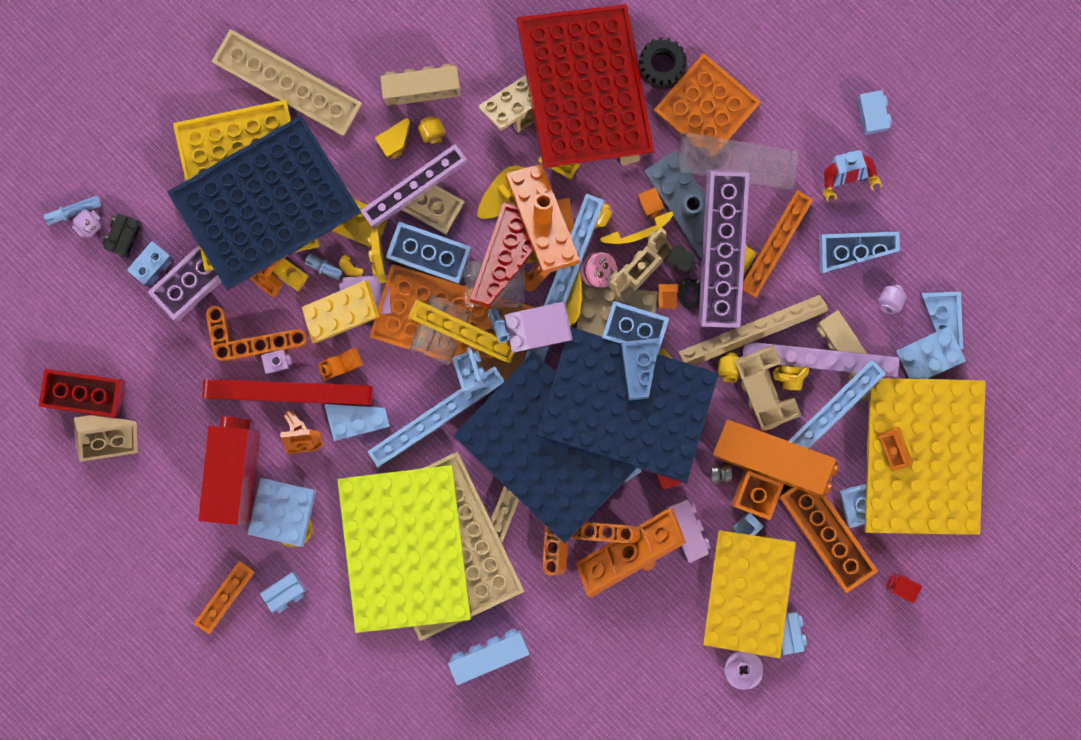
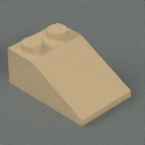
M97 415L74 418L75 447L79 462L138 453L136 421Z

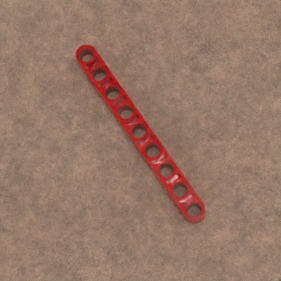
M203 379L202 399L372 405L373 386Z

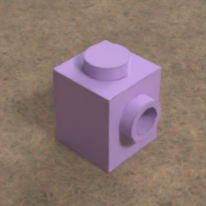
M284 349L261 355L265 374L268 375L289 370L290 364H292L290 353H287Z

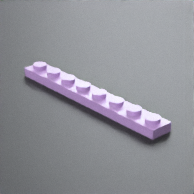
M757 342L748 343L743 348V356L755 353L756 350L775 345L781 360L779 365L859 373L873 359L887 373L885 376L898 377L900 357Z

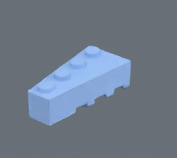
M899 232L819 234L820 273L900 251Z

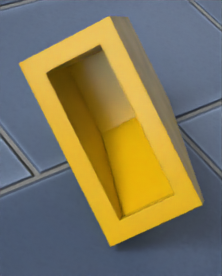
M408 118L375 137L388 160L399 158L405 150L411 125Z

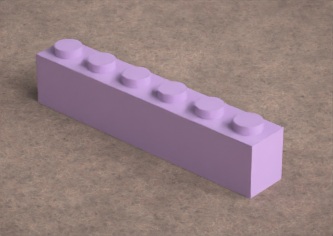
M454 144L367 205L361 212L374 229L467 163V159L458 146Z

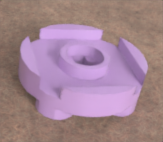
M737 651L726 660L724 673L726 679L733 687L744 690L752 689L762 680L763 665L757 655ZM741 665H742L743 667H744L745 665L748 666V668H747L748 674H747V675L744 674V673H743L742 675L739 674V672H740L739 667H740Z

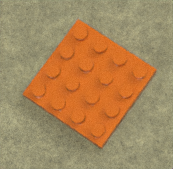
M703 53L658 104L654 112L712 160L760 105L761 101Z

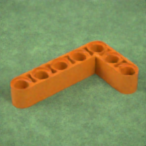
M212 306L206 312L213 355L216 359L223 362L259 356L283 349L302 348L308 343V335L300 329L231 341L226 311L221 307ZM216 310L221 312V317L218 320H214L212 317L213 312ZM219 329L224 330V336L221 339L216 337V332ZM301 333L303 341L296 344L294 337L296 334ZM279 337L284 338V345L281 347H277L275 344L276 339ZM263 340L266 344L265 348L259 351L257 343ZM241 344H245L247 347L244 354H239L238 347ZM221 348H226L228 351L227 356L221 358L219 355Z
M586 522L570 539L635 543L640 538V531L636 526ZM545 526L543 571L548 576L562 575L566 571L568 542L566 544L563 543L547 526ZM592 527H593L594 530H595L593 536H592L591 533H590V530H591ZM610 528L613 532L611 538L608 535V530ZM627 530L631 532L629 539L626 537ZM555 543H556L557 546H558V549H557L556 552H555V550H554V545H555ZM553 563L556 564V570H555V571H554L553 568H552Z

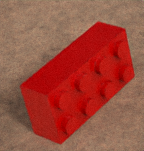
M44 369L38 407L120 418L126 381Z

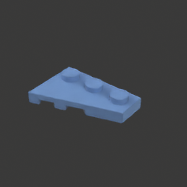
M660 338L621 342L629 400L649 398Z

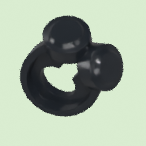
M686 278L679 283L681 286L679 300L685 308L693 309L700 302L701 281ZM690 286L694 287L693 293L696 296L693 303H688L685 300V294L689 292Z

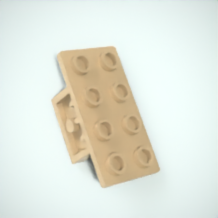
M526 75L479 105V110L499 130H503L513 123L514 129L519 133L535 122Z

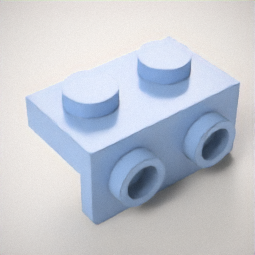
M471 346L467 347L468 352L452 358L464 394L486 386L484 379L487 376L483 367L481 368L479 364L481 361L480 354L477 350L474 351Z

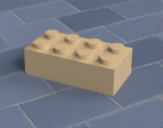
M444 64L441 66L442 68L435 69L433 66H428L420 71L406 69L403 73L398 74L393 71L384 73L383 76H380L386 106L461 96L457 65Z

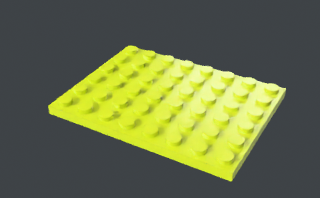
M453 465L338 479L355 633L471 620Z

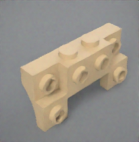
M660 228L657 232L654 230L648 236L647 246L643 251L639 250L630 265L626 264L619 273L616 271L610 277L609 288L614 292L613 299L617 302L624 304L672 252L673 248L667 239V232L663 228Z
M775 345L756 350L755 353L736 359L735 362L742 377V388L749 395L748 402L750 408L754 409L762 431L773 429L782 423L801 416L795 397L783 401L779 400L768 368L781 363Z

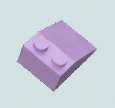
M565 302L505 315L512 353L573 340Z

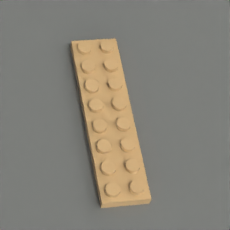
M231 29L211 61L218 67L279 101L286 100L289 107L343 137L363 105L358 100Z

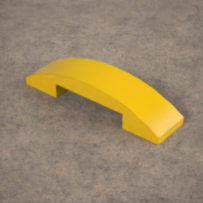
M673 212L655 217L656 226L624 238L620 237L618 231L604 236L600 240L605 243L622 244L648 237L654 230L658 231L672 218Z

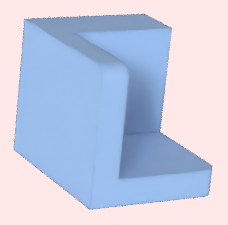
M747 512L733 526V530L736 533L756 535L764 526L751 513Z

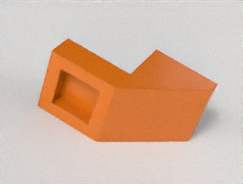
M352 348L340 355L330 357L317 365L325 382L363 366L357 348Z

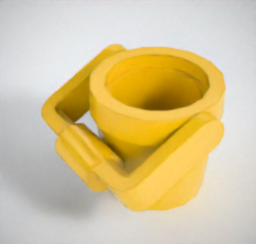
M779 365L773 371L774 380L782 381L783 389L802 390L803 380L808 375L809 368Z

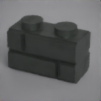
M120 213L117 216H113L110 222V227H112L110 233L104 236L102 242L104 244L103 248L128 258L142 223Z
M676 245L667 258L665 265L672 270L675 269V272L680 275H685V273L690 274L697 262L694 261V254L689 251L686 252L683 247Z

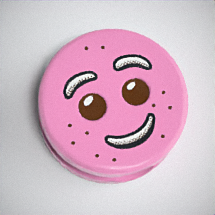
M601 252L588 254L580 266L583 282L592 288L608 287L610 277L617 271L614 258L607 253Z

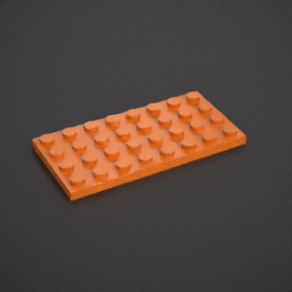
M391 264L378 307L379 318L374 320L369 338L454 363L452 358L468 352L467 347L469 345L409 319V314L416 300L496 336V333L491 329V321L488 316L490 308H497L501 318L506 322V314L535 307L499 296L489 308L470 303L473 288ZM389 288L391 313L381 314ZM477 350L481 357L480 367H483L486 372L495 366L504 379H508L522 364L526 352H515L509 364Z

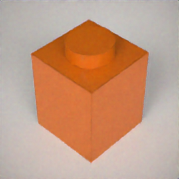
M656 187L638 194L637 199L645 218L651 217V219L662 215L661 212L664 210V206Z

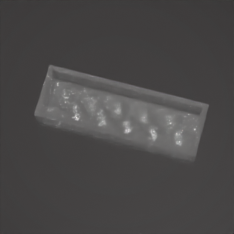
M684 133L682 134L676 172L707 177V170L746 171L750 173V185L788 191L793 190L799 151Z

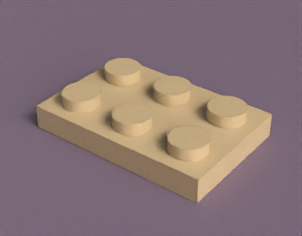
M435 185L402 208L401 211L447 235L465 201Z

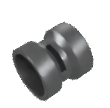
M711 465V483L719 484V482H724L725 484H732L731 465H724L723 467Z

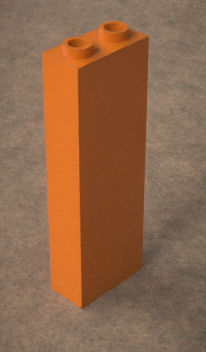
M728 419L713 453L715 459L824 498L825 494L829 495L832 488L831 479L833 476L836 477L839 470L836 458Z

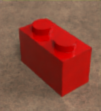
M896 573L893 576L890 575L886 582V591L913 604L923 587Z

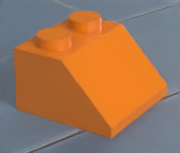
M744 470L731 506L771 520L784 484Z

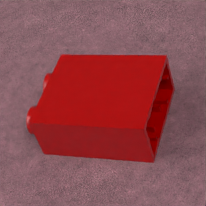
M221 416L220 427L208 426L198 521L232 525L250 523L260 431L250 430V419Z

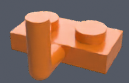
M285 258L250 278L272 298L278 295L283 283L271 273Z

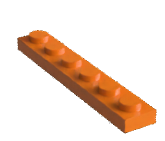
M796 190L745 277L743 292L753 298L758 296L814 199Z

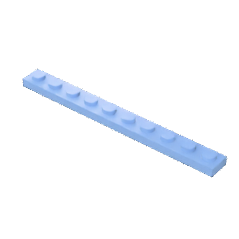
M589 194L585 195L570 235L580 263L557 270L544 306L565 302L566 305L605 200ZM551 345L528 350L524 361L534 352L545 362Z

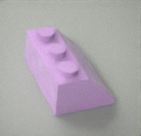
M686 499L667 506L666 509H674L686 543L680 547L686 562L690 563L708 555L710 545L707 538L703 539L701 531L704 529L701 521H696L694 513L697 511L693 501L689 502Z

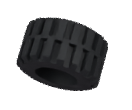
M659 37L658 40L652 39L651 43L645 45L640 53L638 66L640 76L644 78L646 84L649 82L651 87L658 86V89H662V87L667 89L671 85L677 84L683 77L687 66V56L683 52L684 48L682 45L679 47L676 40L672 42L671 38L668 37L667 40H663V37ZM658 54H665L672 59L674 66L668 72H658L651 64L652 58Z

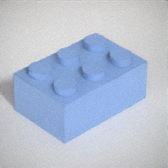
M613 301L602 338L619 344L627 341L660 338L658 355L669 318Z

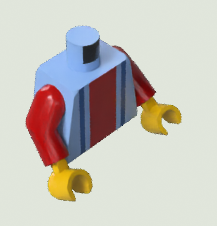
M861 150L834 157L831 164L824 170V187L826 189L822 194L828 202L830 195L834 201L837 199V195L832 187L870 177L869 184L872 190H874L873 185L876 183L882 188L880 178L876 176L877 170L874 160L867 155H862Z

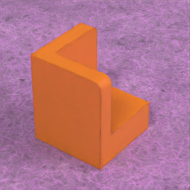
M658 284V309L677 308L678 284Z

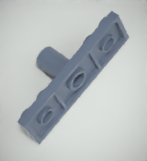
M675 150L644 170V173L653 187H656L660 198L669 212H673V218L702 261L706 195ZM688 203H694L697 206V210H690L687 207Z

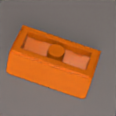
M900 427L878 435L891 471L908 467L913 463Z

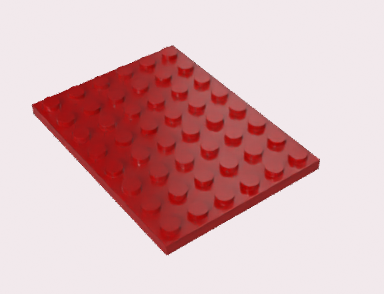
M627 4L516 18L543 169L652 154L655 152Z

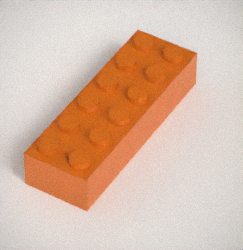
M790 487L780 494L779 501L842 592L847 594L878 572L826 495L824 498L794 487Z

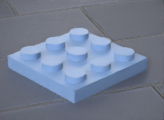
M261 478L248 535L303 547L316 490Z

